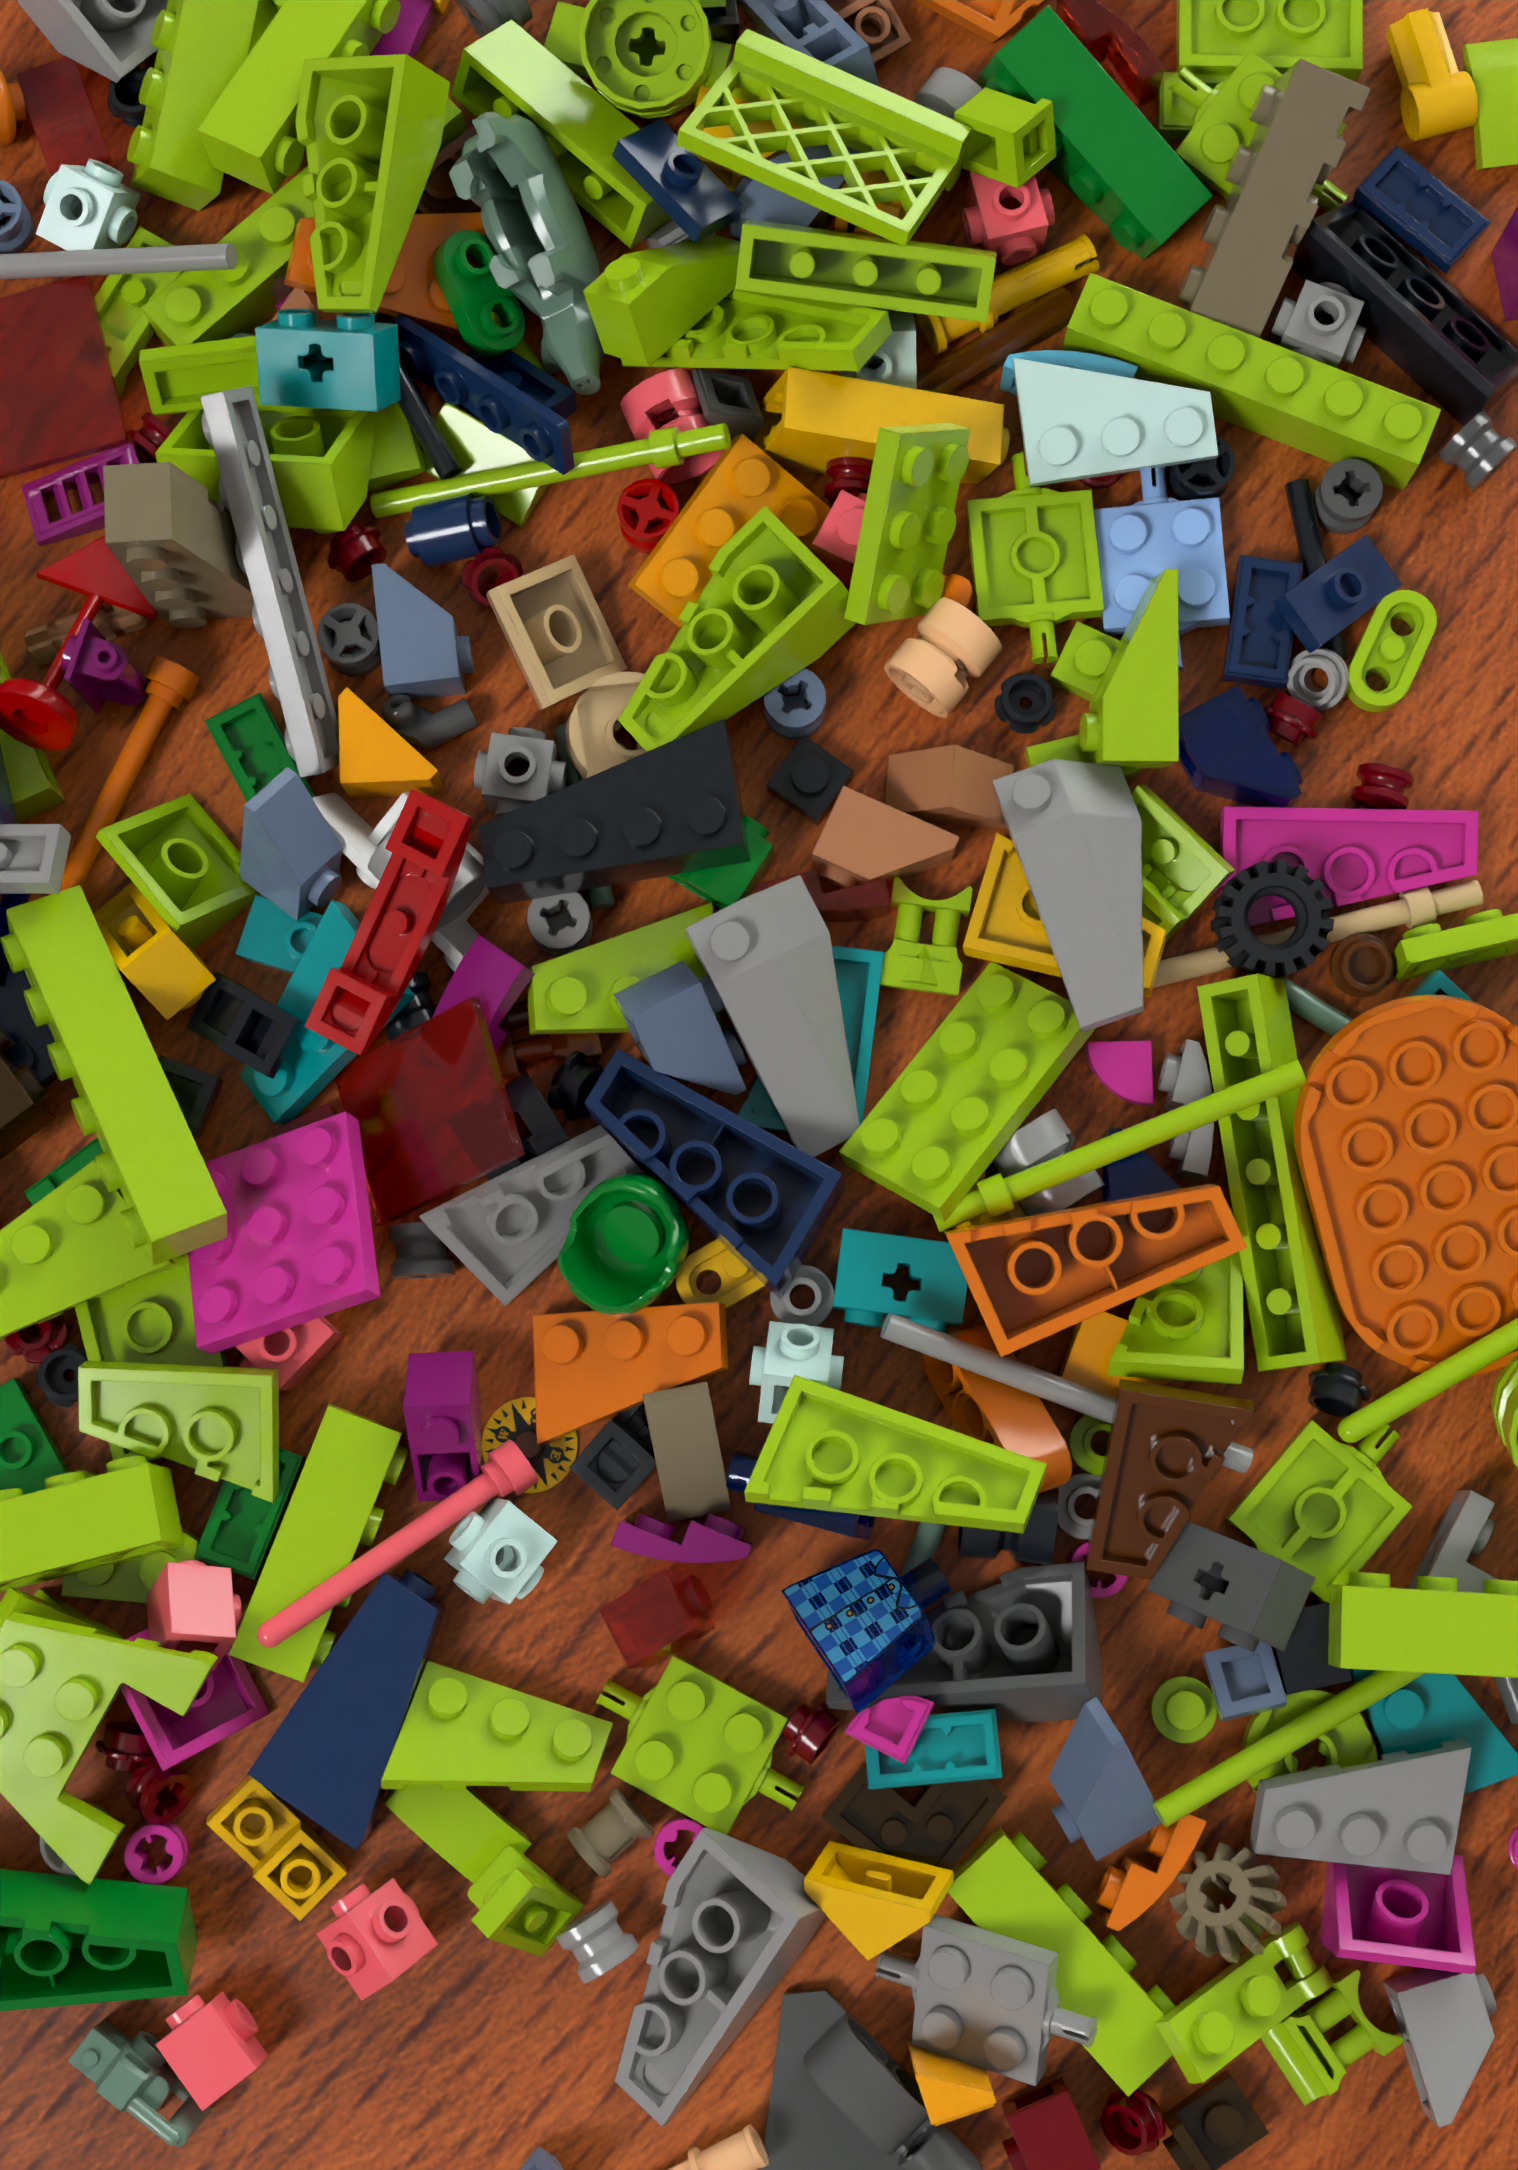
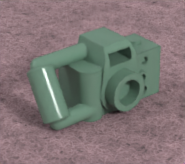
M106 2018L91 2029L68 2062L96 2083V2092L118 2110L129 2112L167 2144L175 2147L183 2146L211 2112V2105L203 2111L199 2108L170 2065L165 2064L167 2062L155 2045L160 2041L159 2039L145 2031H139L136 2037L131 2039ZM174 2093L184 2103L168 2121L158 2112L171 2094Z

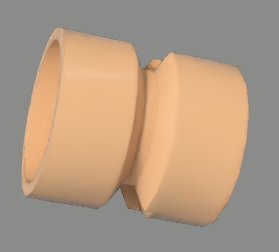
M943 597L937 600L918 623L917 629L920 637L918 639L906 638L886 662L884 670L892 682L917 705L933 715L947 718L969 690L966 679L968 677H980L1001 652L1002 645L994 632L978 616L956 601Z

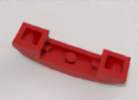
M411 789L385 849L392 852L388 864L341 967L330 968L304 1027L360 1056L367 1053L400 1001L434 934L458 874L473 817L417 789Z

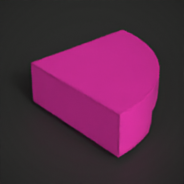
M1151 1041L1086 1043L1085 1049L1089 1066L1095 1076L1098 1077L1108 1090L1130 1104L1139 1106H1152L1154 1104Z
M909 1695L883 1699L861 1711L849 1724L845 1734L903 1764H907L935 1703L921 1697Z

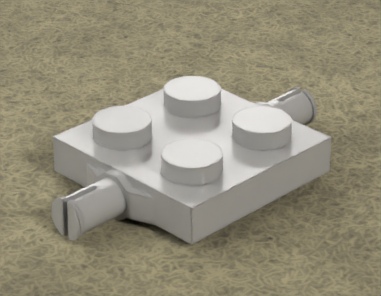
M934 1914L930 1923L923 1926L921 1953L918 1961L891 1953L889 1950L881 1952L876 1964L878 1969L875 1972L877 1978H884L911 1987L913 1991L915 2012L912 2045L1036 2086L1045 2074L1048 2043L1053 2035L1084 2044L1089 2048L1096 2037L1098 2018H1091L1061 2008L1060 1999L1055 1984L1058 1952Z

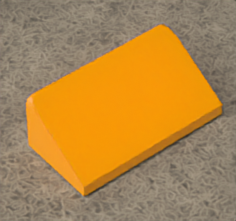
M912 2041L907 2042L915 2077L931 2125L935 2124V2126L994 2107V2104L997 2103L986 2069L912 2045Z

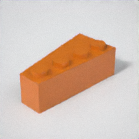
M1214 1184L1198 1185L944 1231L1001 1357L1247 1248L1220 1186Z

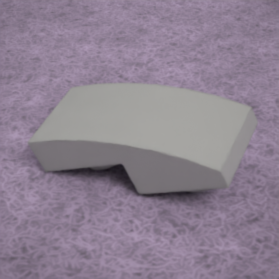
M1186 1039L1178 1048L1177 1055L1167 1053L1158 1082V1090L1168 1092L1164 1106L1165 1110H1174L1212 1094L1207 1063L1200 1043L1197 1041ZM1214 1122L1171 1139L1168 1158L1178 1160L1174 1177L1198 1183L1207 1177L1212 1154Z

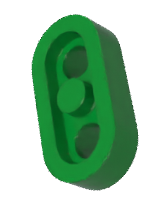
M461 230L452 234L437 248L433 258L434 273L466 345L481 356L488 358L499 357L521 341L525 331L524 314L516 295L509 288L504 289L498 286L489 268L492 257L497 255L490 241L476 231ZM466 253L473 257L478 268L469 264ZM491 311L499 315L503 327L495 324Z

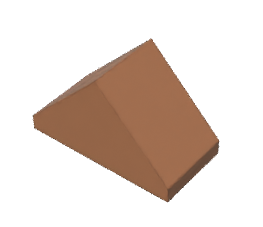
M955 744L889 755L885 804L925 822L1007 829L993 780L1013 774L1014 765Z

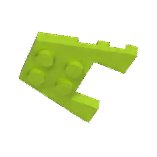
M13 1612L5 1619L0 1628V1793L82 1881L90 1885L98 1875L125 1825L68 1793L66 1787L123 1683L184 1717L191 1708L218 1657L210 1652L195 1649L191 1653L161 1647V1642L138 1637L134 1641L105 1636L97 1634V1629Z

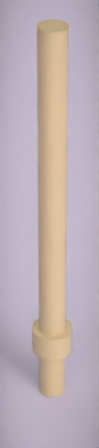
M1477 880L1430 891L1427 886L1401 892L1399 900L1329 917V919H1334L1333 931L1328 932L1326 940L1332 943L1343 940L1351 935L1368 934L1406 924L1409 929L1435 923L1436 916L1483 904L1481 886ZM1295 926L1255 937L1266 944H1281L1292 935ZM1216 946L1160 960L1153 988L1233 967L1226 962L1229 957L1225 952L1219 953Z

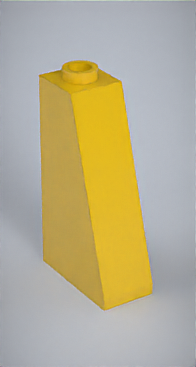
M788 367L759 403L764 424L753 441L755 445L786 471L826 474L827 462L835 458L859 457L873 461L878 431L881 427L950 422L970 428L967 443L968 466L960 482L979 484L1004 462L1009 448L1010 436L1008 428L1003 427L1004 404Z

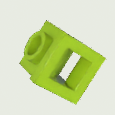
M985 87L954 112L956 121L972 127L962 165L963 169L1015 188H1020L1057 156L1053 101L1042 98L1036 104Z

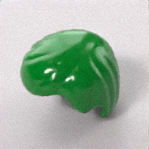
M622 1173L609 1177L597 1184L580 1202L569 1219L571 1223L568 1235L562 1249L559 1251L557 1259L561 1275L567 1281L571 1292L581 1302L602 1314H632L653 1303L672 1284L686 1260L690 1244V1232L682 1217L679 1202L662 1181L644 1173Z

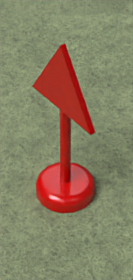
M105 535L37 572V578L88 597L42 683L26 678H10L0 683V728L15 740L30 747L45 751H59L70 746L76 734L79 722L75 709L56 690L65 675L62 669V657L65 646L72 635L78 636L83 619L86 618L93 622L103 602L155 620L153 607L105 544Z

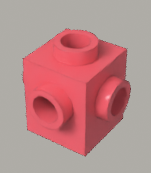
M969 171L966 192L968 207L962 209L963 226L969 245L979 244L980 250L995 251L996 262L1001 261L1004 265L1024 263L1032 259L1037 252L1044 251L1048 227L1055 224V213L1049 190L1047 188H1038L1035 175L1020 188H1015Z
M394 1878L373 1892L369 1891L364 1882L331 1906L337 1918L316 1934L326 1948L327 1956L336 1971L345 1976L361 2001L394 1981L438 1945L420 1918L416 1904L407 1894L403 1893Z

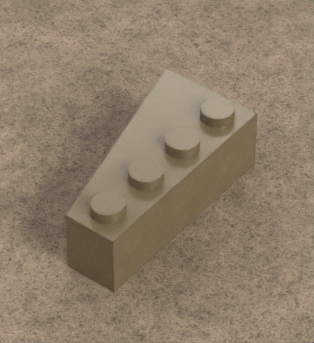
M171 462L103 466L105 544L161 620L169 622L173 627L192 629L205 626L207 619L252 617L253 596L248 577L241 570L236 558L235 546L238 539L231 513L226 509L223 502L208 499V489Z

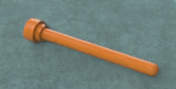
M154 656L144 676V679L148 681L144 692L149 697L66 860L60 891L77 885L82 887L102 847V844L95 836L100 829L115 822L171 708L178 709L182 700L190 701L201 678L187 668L162 656Z

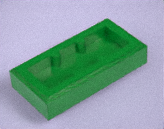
M261 692L205 720L246 802L253 798L286 767L293 770L299 776L296 761L290 757L286 748L285 737ZM301 777L300 779L311 797H316L307 778Z
M13 1378L0 1385V1490L21 1488L23 1489V1495L44 1490L45 1479L59 1474L70 1473V1470L21 1380Z
M279 1448V1496L273 1503L251 1495L252 1490L224 1480L194 1558L218 1567L231 1568V1571L258 1580L306 1458Z

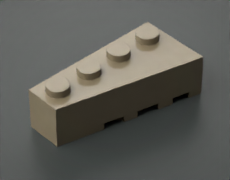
M1299 59L1274 82L1273 86L1266 83L1262 86L1249 117L1250 121L1258 123L1249 147L1243 144L1238 146L1225 176L1226 181L1233 183L1224 207L1215 204L1203 229L1201 240L1209 243L1200 267L1194 264L1190 265L1180 286L1177 300L1185 302L1183 309L1260 338L1293 264V257L1286 254L1290 243L1294 245L1300 243L1318 208V197L1311 194L1315 183L1322 185L1332 167L1336 168L1347 143L1343 141V136L1337 134L1344 117L1355 109L1362 110L1371 88L1303 59Z

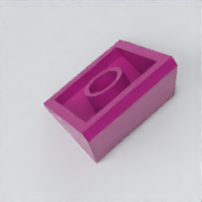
M148 1629L125 1640L134 1641L137 1637L149 1640ZM232 1645L214 1671L211 1670L191 1708L184 1717L123 1683L121 1691L162 1771L190 1759L270 1714L244 1661L229 1655Z
M1454 1854L1451 1875L1327 1862L1320 1943L1336 1957L1473 1974L1476 1962L1463 1855Z

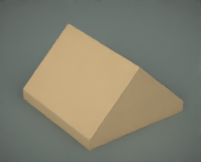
M574 554L487 592L486 597L539 709H544L588 688L605 675L627 669Z

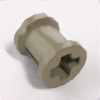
M615 1788L609 1794L610 1803L582 1828L573 1826L566 1833L581 1857L603 1878H606L613 1871L611 1863L640 1837L647 1840L654 1834L653 1828L645 1816L618 1788Z

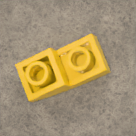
M249 1775L207 1816L206 1824L253 1868V1877L299 1921L347 1874L346 1867L305 1820L284 1799Z

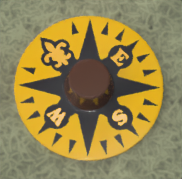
M535 1397L516 1398L499 1407L488 1420L482 1436L483 1459L485 1463L488 1462V1453L507 1440H512L525 1455L538 1478V1483L523 1493L543 1492L559 1484L570 1472L571 1469L569 1467L575 1461L578 1451L577 1433L573 1431L566 1434V1437L550 1444L537 1445Z

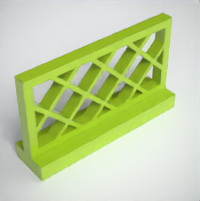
M746 29L736 41L732 62L680 127L676 145L905 247L943 190L950 191L958 180L972 127ZM732 95L749 103L736 104ZM771 120L777 131L751 135L746 123ZM788 120L805 128L792 129ZM730 125L735 137L717 138L704 132L703 129ZM827 145L833 157L808 160L802 148ZM846 146L862 153L850 155ZM786 150L792 162L776 164L764 159L761 153ZM884 170L890 181L889 183L865 185L859 173ZM902 171L914 175L919 179L907 180ZM843 175L849 188L834 190L821 184L818 178ZM900 201L906 215L901 220L877 209L875 204Z

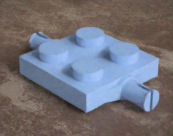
M1166 466L1154 468L1155 486L1152 485L1151 469L1139 470L1143 501H1139L1131 506L1094 509L1104 605L1102 614L1104 634L1109 636L1123 635L1150 580L1164 569H1178V672L1183 670L1180 635L1200 627L1228 625L1230 614L1219 497L1185 501L1167 498Z

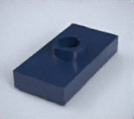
M662 119L618 140L612 156L694 243L738 219L744 205L695 153L676 145L678 136Z
M1397 145L1357 187L1353 195L1357 202L1445 274L1453 268L1483 235L1490 224L1489 220Z
M1365 534L1273 603L1310 654L1370 610L1386 595L1399 588L1402 583L1368 535Z
M1240 555L1237 562L1221 681L1282 690L1285 688L1288 679L1294 631L1273 602L1301 582L1302 563Z

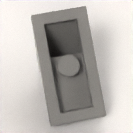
M1457 1490L1407 1588L1416 1589L1417 1575L1458 1578V1591L1484 1592V1579L1499 1580L1466 1562L1470 1553L1478 1555L1483 1550L1492 1534L1495 1522L1488 1517L1495 1503L1472 1490Z

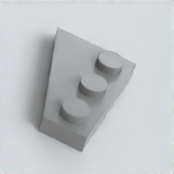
M598 1125L419 1217L506 1306L558 1258L559 1251L562 1249L568 1235L571 1223L569 1219L572 1213L597 1184L609 1177L622 1173L644 1172L601 1125Z
M1464 1738L1441 1742V1748L1414 1754H1408L1406 1750L1381 1755L1380 1761L1341 1768L1338 1764L1261 1779L1258 1783L1249 1845L1255 1854L1451 1875L1472 1747Z

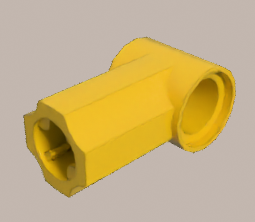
M1428 8L1407 13L1399 21L1390 24L1385 36L1402 86L1400 95L1401 117L1406 133L1411 141L1417 142L1473 127L1477 123L1479 108L1475 85L1467 71H1458L1440 13L1431 12Z

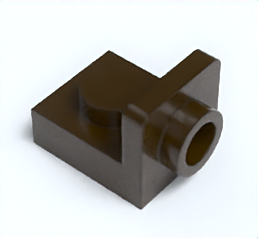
M1227 2070L1163 2114L1172 2135L1162 2142L1180 2170H1217L1269 2134Z

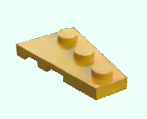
M997 832L964 940V954L969 957L1061 977L1014 845L1010 839ZM1142 917L1144 996L1150 998L1166 942V930Z

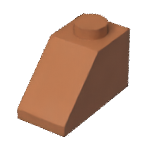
M843 786L812 852L811 867L820 871L818 878L822 882L835 889L852 893L854 888L857 887L866 892H871L894 883L895 877H900L903 880L951 862L957 850L960 837Z

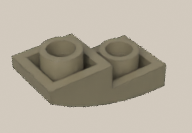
M707 1381L642 1394L667 1521L673 1522L709 1513L731 1510Z

